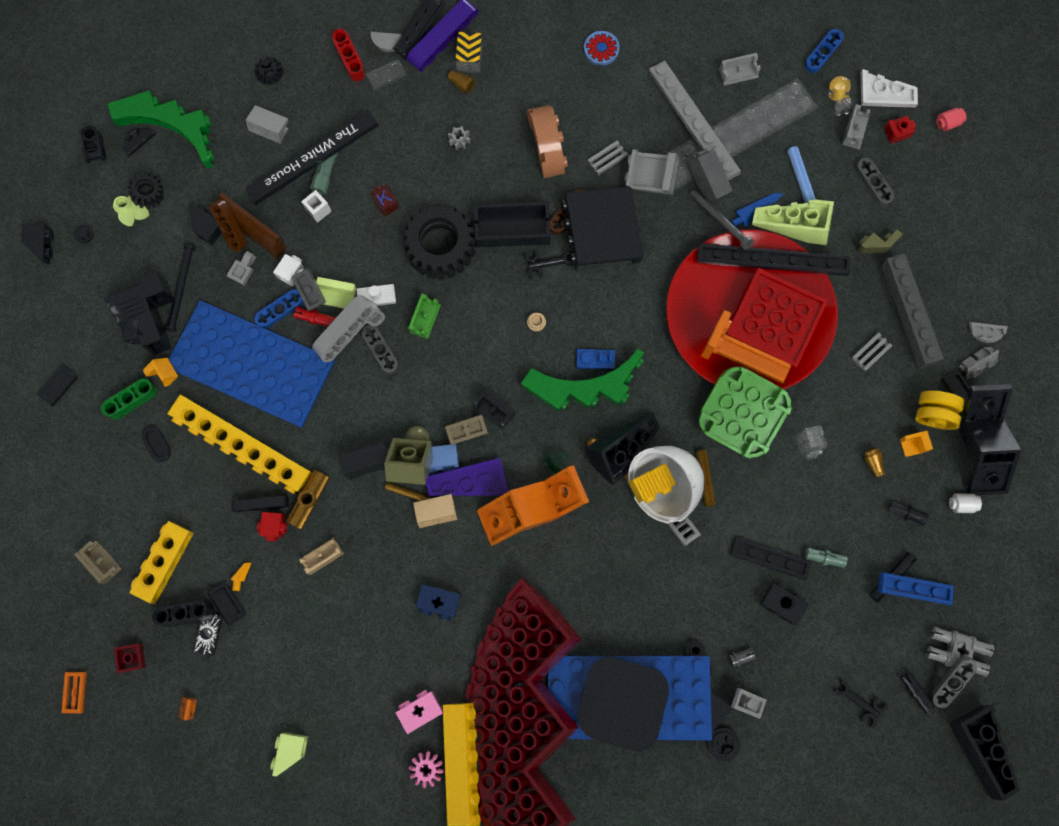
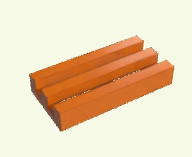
M65 672L61 713H83L87 672ZM70 676H74L71 709H68ZM78 676H80L78 706L76 709Z

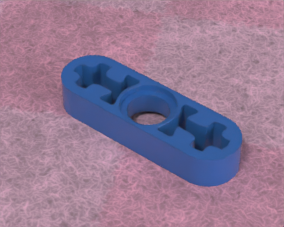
M832 29L828 32L805 62L807 71L816 73L827 62L844 39V34L841 30ZM836 35L838 38L831 45L830 41ZM826 48L829 54L823 55L819 49ZM818 57L819 60H818L817 64L814 65V66H811V62L813 63V62L816 60V58Z
M294 289L287 292L257 312L255 323L264 329L269 328L293 312L297 306H302L304 302L301 296L298 297V302L292 301L293 295H300L298 290ZM285 300H287V302L290 304V306H291L290 308H289L288 305L284 302ZM278 305L285 306V310L281 314L275 313V308ZM271 310V312H272V314L275 316V318H273L272 316H269L270 313H269L268 311ZM261 316L268 317L266 323L260 322Z

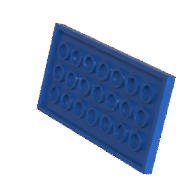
M201 300L169 358L175 372L300 428H303L335 363V359L327 363L323 362L314 350Z
M564 656L548 672L549 691L579 727L578 711L588 673L592 664L598 659L615 657L656 669L666 677L669 684V696L657 740H712L709 656ZM579 727L568 739L592 738L585 735Z

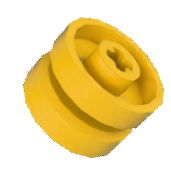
M923 391L920 393L919 405L921 408L917 409L916 422L944 430H954L960 427L961 416L957 413L963 411V398L942 391Z

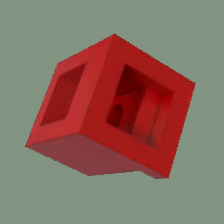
M908 116L896 120H889L884 130L892 144L910 138L915 132L916 124L914 120H910Z

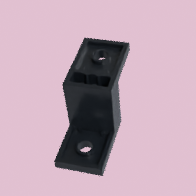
M1010 384L970 386L959 429L960 435L975 461L967 487L968 494H1008L1021 452L1020 446L1004 420L1013 389Z

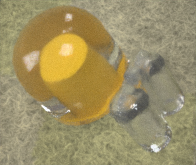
M845 76L833 78L828 91V96L836 101L834 114L837 116L841 115L842 112L849 114L851 110L852 99L849 98L851 83Z

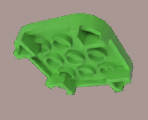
M739 366L730 367L719 376L698 415V424L708 437L744 457H759L769 451V446L787 415H790L792 410L791 399L783 388L752 371Z

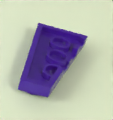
M500 458L428 476L426 481L429 496H445L452 494V496H502L508 492Z

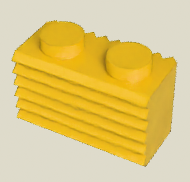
M666 463L628 482L637 502L645 501L646 504L655 500V495L660 492L662 495L673 491L672 486L677 484Z

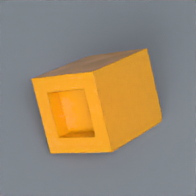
M168 358L153 359L143 369L146 377L158 375L165 387L171 385L178 377Z
M928 431L900 438L905 457L925 453L933 449Z

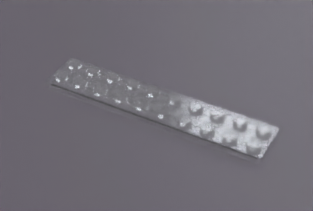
M797 78L713 126L712 130L733 158L813 112L818 106ZM694 138L668 152L676 153L680 158L674 191L694 180L686 162L691 159V154L701 150Z

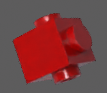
M262 512L261 521H258L257 525L259 536L265 537V541L277 542V538L283 539V534L287 532V523H284L285 515Z

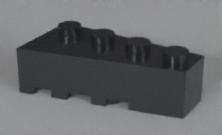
M981 705L949 724L990 798L1004 801L1019 792L1020 789L1012 763H1009L1006 752L1008 750L1006 744H1003L1000 734L1002 730L995 718L994 712L996 711L994 705Z

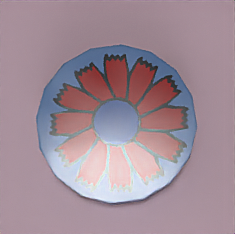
M596 31L590 34L584 44V54L587 60L594 65L606 66L613 63L618 57L620 50L617 38L606 31Z

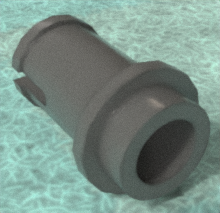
M748 648L738 653L732 652L728 656L731 666L739 668L741 664L756 660L755 653L752 654L754 652L753 649Z

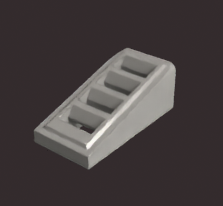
M688 517L676 526L673 524L674 522L667 523L683 547L701 535ZM684 524L688 526L683 531H678V529L682 527ZM691 530L692 534L684 538L683 535Z

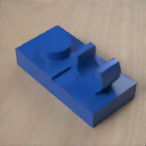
M577 349V369L614 370L615 350Z

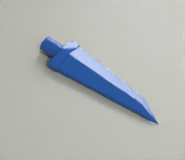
M772 193L744 208L735 211L737 217L731 223L735 227L741 223L744 227L748 226L753 221L756 208L771 206L783 193Z

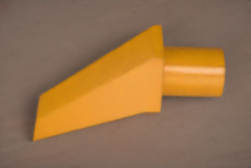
M244 563L230 579L233 580L232 591H240L241 581H245L251 563Z

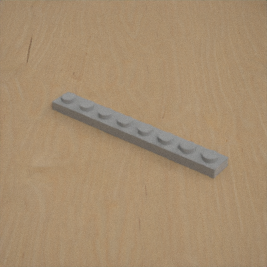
M666 61L649 68L654 81L701 150L706 148L708 151L715 149L728 180L740 175L741 170Z

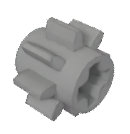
M463 126L460 128L453 127L452 133H448L449 145H455L456 150L461 147L466 149L465 144L471 142L469 130L464 131Z

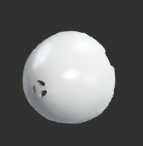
M657 446L643 450L634 457L630 464L628 472L629 481L666 463L677 485L672 486L673 491L662 495L660 492L655 495V500L647 504L645 501H642L638 505L645 513L657 521L663 523L681 522L693 512L703 494L704 474L699 462L689 452L674 446Z

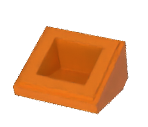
M182 697L179 718L183 720L193 719L196 699Z

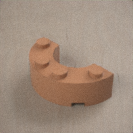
M545 105L527 109L526 113L530 128L534 133L543 179L565 174V167H568L566 156H563L561 146L564 139L562 131L558 132L559 119L557 114L554 115L553 107Z

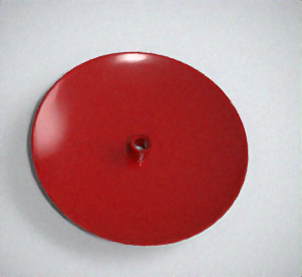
M739 230L746 237L750 236L754 240L750 248L808 252L794 241L775 233L761 230ZM730 232L720 234L702 243L741 247V242ZM698 247L681 263L673 277L668 292L666 307L668 327L672 340L682 358L698 375L715 385L724 370L739 366L752 371L783 389H787L808 377L828 354L836 334L838 310L835 292L827 274L762 269L828 300L796 369L790 367L782 384L717 353L712 352L709 359L702 357L701 355L724 310L731 313L729 320L733 321L758 268L697 263Z

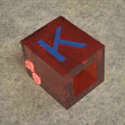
M386 184L375 188L371 193L374 203L384 217L400 208L397 199Z

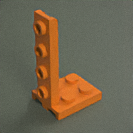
M724 310L701 356L709 359L712 352L717 353L783 384L791 365L726 335L725 333L728 331L732 321L729 320L731 313Z

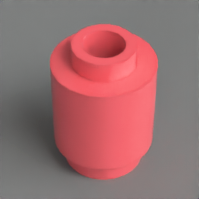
M953 108L943 112L937 117V127L942 129V131L958 127L966 121V113L962 108Z

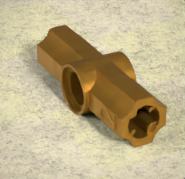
M316 470L313 471L304 490L299 493L298 501L286 522L301 530L303 529L312 510L317 506L318 499L330 477ZM307 495H312V502L310 504L304 503Z

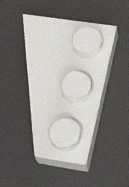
M864 69L860 72L861 106L915 108L918 105L917 87L897 80L893 82L884 79L885 76L879 74L876 76Z

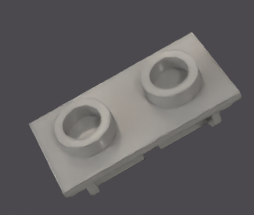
M984 347L974 354L977 361L970 356L960 363L958 369L960 372L966 373V380L971 377L975 378L986 367L991 368L997 363L999 350L994 352L991 347Z

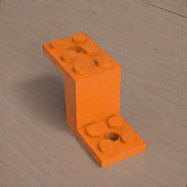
M573 465L545 481L510 490L478 509L477 513L490 545L493 546L519 532L555 521L585 505L589 500Z

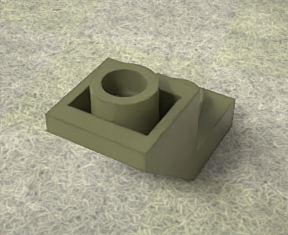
M897 229L893 234L889 232L882 240L873 232L870 237L865 236L858 243L860 247L857 251L859 253H886L903 234Z

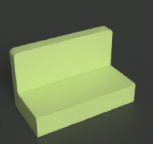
M321 277L317 278L318 287L326 300V303L323 305L345 309L355 298L357 291L355 284Z

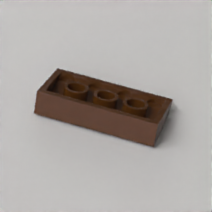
M221 192L218 199L224 200L229 205L242 233L278 259L287 249L280 236Z

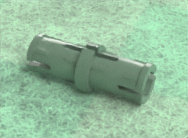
M807 547L805 552L806 560L817 561L825 566L829 564L845 568L847 564V556L830 553L829 550L822 551Z

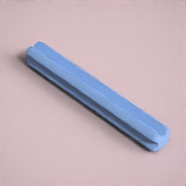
M797 146L791 147L788 150V155L805 203H808L809 200H816Z

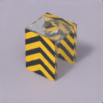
M458 33L456 51L457 72L480 73L483 47L481 44V33Z

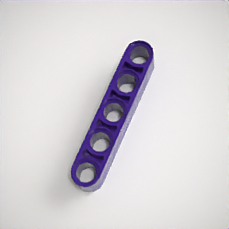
M460 0L409 52L407 61L420 72H423V68L426 65L429 66L435 60V56L441 53L448 46L447 44L458 36L462 28L465 29L472 22L471 19L474 16L477 17L479 9L468 0Z

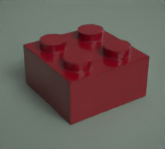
M143 643L114 648L117 673L146 668Z

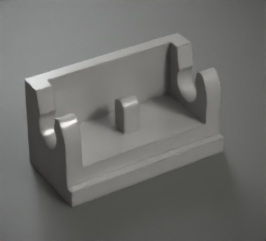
M757 53L722 61L719 72L724 86L758 78L760 65L757 66Z
M856 104L850 114L842 145L860 150L870 109H867L866 112H861V105Z
M256 105L246 119L248 131L280 144L288 130L286 127L289 122L288 118Z

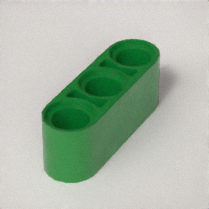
M140 379L104 401L101 405V411L105 416L113 420L120 419L152 399L157 394V387L147 379ZM149 385V390L143 393L144 387ZM133 396L132 401L127 403L128 397ZM116 406L115 412L110 414L111 408Z

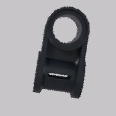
M92 125L83 127L81 139L85 162L91 163V161L99 159L105 161L106 151L103 136Z

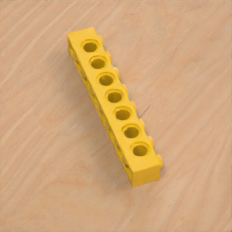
M181 394L167 413L173 417L172 422L179 426L187 425L189 427L187 431L196 436L199 433L205 436L204 441L211 445L217 443L221 446L219 450L228 455L232 452L237 455L236 460L244 465L249 462L253 465L251 469L261 475L263 472L269 474V480L276 484L279 482L286 485L284 489L293 494L296 491L299 493L303 491L312 475L307 469ZM195 413V418L192 421H188L189 415ZM211 422L210 429L204 431L205 424ZM223 432H227L226 439L220 440V435ZM243 441L242 449L236 450L237 443ZM255 451H259V457L256 460H252V454ZM276 461V466L269 470V462ZM292 470L291 478L285 479V472Z

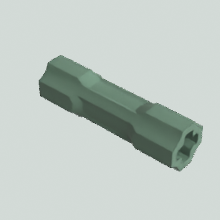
M338 153L317 166L310 186L312 192L316 190L319 194L326 195L330 182L329 178Z

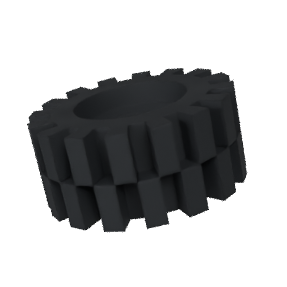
M143 172L139 173L140 177L134 175L135 180L131 178L129 180L130 184L128 183V192L132 202L136 206L139 204L140 208H143L145 205L146 209H150V205L153 208L156 207L155 203L159 205L161 203L160 200L164 198V190L160 179L156 178L154 174L150 176L148 172H146V176L143 175ZM144 186L153 188V192L149 195H141L139 190Z

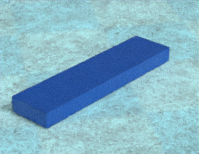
M884 572L879 573L878 593L952 605L953 585Z

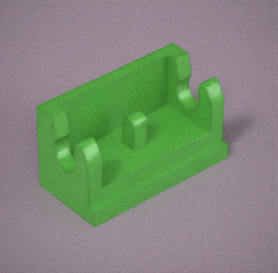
M421 294L409 325L410 333L426 339L429 338L441 306L437 299L431 300L427 295Z

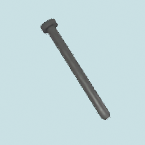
M694 189L690 191V195L741 242L740 246L744 250L749 249L753 245L754 240L750 236L746 237L699 192Z

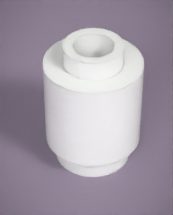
M953 494L949 500L950 509H953L954 513H975L981 510L982 501L980 496L975 494Z

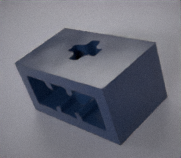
M422 584L415 608L420 609L419 613L430 616L432 612L438 613V618L450 621L451 617H456L461 594ZM439 597L441 598L440 601L443 602V606H439L436 609L433 601L438 600Z

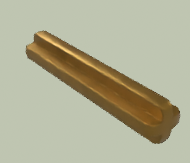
M698 450L696 452L697 461L704 474L705 507H711L715 505V497L707 450Z

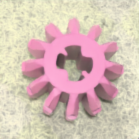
M430 751L426 752L425 759L424 755L419 753V760L417 758L412 759L416 766H409V770L415 771V773L410 775V778L412 779L417 776L418 779L415 781V784L418 785L420 781H423V788H426L427 781L433 787L435 785L433 779L440 781L441 777L438 774L444 772V769L437 768L443 762L438 761L435 763L438 757L437 754L430 759ZM425 764L432 770V772L429 771L428 775H425V772L421 770V767L423 768Z

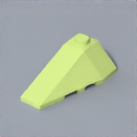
M809 200L808 203L798 204L794 202L789 206L773 205L758 207L755 209L752 225L807 243L827 245L834 202Z

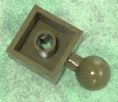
M413 426L407 430L405 439L393 438L384 463L386 482L426 484L433 461L432 441H429V433L425 428Z

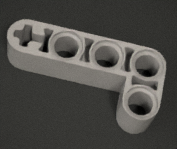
M362 295L355 297L314 342L313 350L323 362L332 361L366 323L374 327L380 325L385 319L384 313L374 302Z

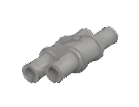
M934 626L931 630L934 634H930L931 639L947 643L948 649L944 651L929 646L927 651L932 653H926V658L942 662L945 667H952L958 658L962 656L972 658L974 652L991 657L993 652L989 650H994V645L978 641L975 636H967L958 633L956 630L950 632ZM958 648H960V650L963 651V655H960V652H957ZM973 660L977 666L976 673L986 677L989 674V671H986V669L990 670V665ZM963 664L962 667H963V669H964V668L969 669V668H970V665H969V664H968V665Z

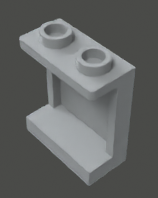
M633 149L632 155H629L628 158L629 171L625 175V184L627 187H631V190L673 195L680 158L676 153L660 155L641 153Z

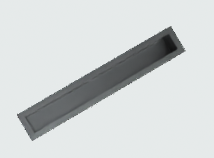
M901 254L887 258L881 264L918 369L935 365L944 358L906 255Z

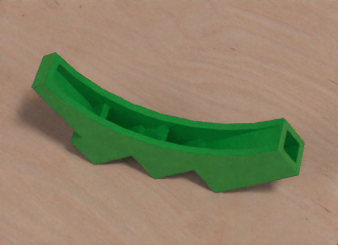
M150 91L108 103L111 118L117 127L146 123L171 129L185 137L196 148L206 169L214 167L212 161L215 160L212 150H209L207 146L210 144L207 134L211 133L209 127L212 126L209 115L205 116L202 109L186 114L184 107L179 106L176 100L160 105L157 96L154 97Z
M637 349L629 360L616 370L590 380H560L546 376L531 368L522 381L521 388L557 412L561 408L563 410L566 409L571 401L568 399L569 397L589 409L590 406L595 407L600 399L598 395H601L618 407L620 403L624 404L630 396L628 394L629 387L624 383L628 385L634 376L631 374L635 368L639 369L643 364L644 359L642 357L644 352Z

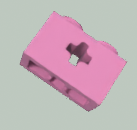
M425 690L416 695V701L410 703L408 700L398 706L400 710L395 713L407 734L443 713V709L433 691L428 693ZM416 705L418 707L423 706L422 716L420 714L415 715Z

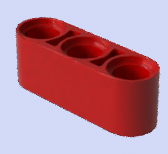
M337 29L332 34L335 48L351 80L361 81L365 77V71L360 57L348 33L344 29Z

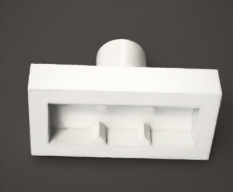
M394 284L357 288V296L362 295L374 302L376 306L396 303Z

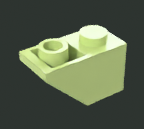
M284 732L280 734V737H277L275 742L277 754L271 763L272 776L280 775L304 757L308 736Z

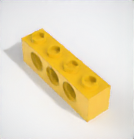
M169 521L163 525L160 530V537L151 546V554L140 567L141 572L132 581L130 586L132 589L129 593L148 603L156 604L194 533ZM172 539L174 545L168 549L167 542ZM160 557H163L164 563L159 567L157 561ZM153 575L154 582L149 585L148 577Z

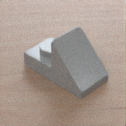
M736 688L730 707L760 719L767 700L743 689Z

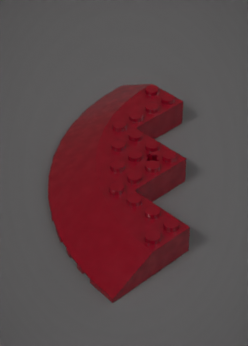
M521 578L505 597L506 600L502 606L497 609L495 617L486 629L487 633L483 641H480L474 666L471 667L470 683L467 685L465 694L467 703H474L476 711L474 719L477 732L475 744L478 753L476 767L479 775L477 790L480 797L478 811L484 826H569L576 820L575 816L538 768L579 727L541 679L582 638L557 608L525 579Z

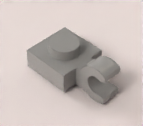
M246 251L241 262L235 260L226 276L245 286L253 272L250 266L256 259L254 254Z

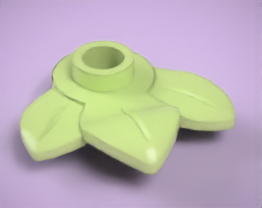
M119 196L114 200L113 208L118 213L121 223L126 226H133L135 219L143 220L150 215L145 206L143 208H140L139 204L136 206L130 196Z

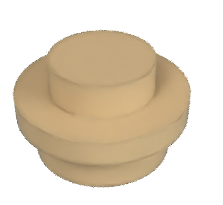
M532 313L527 319V325L532 331H541L546 325V319L541 313Z

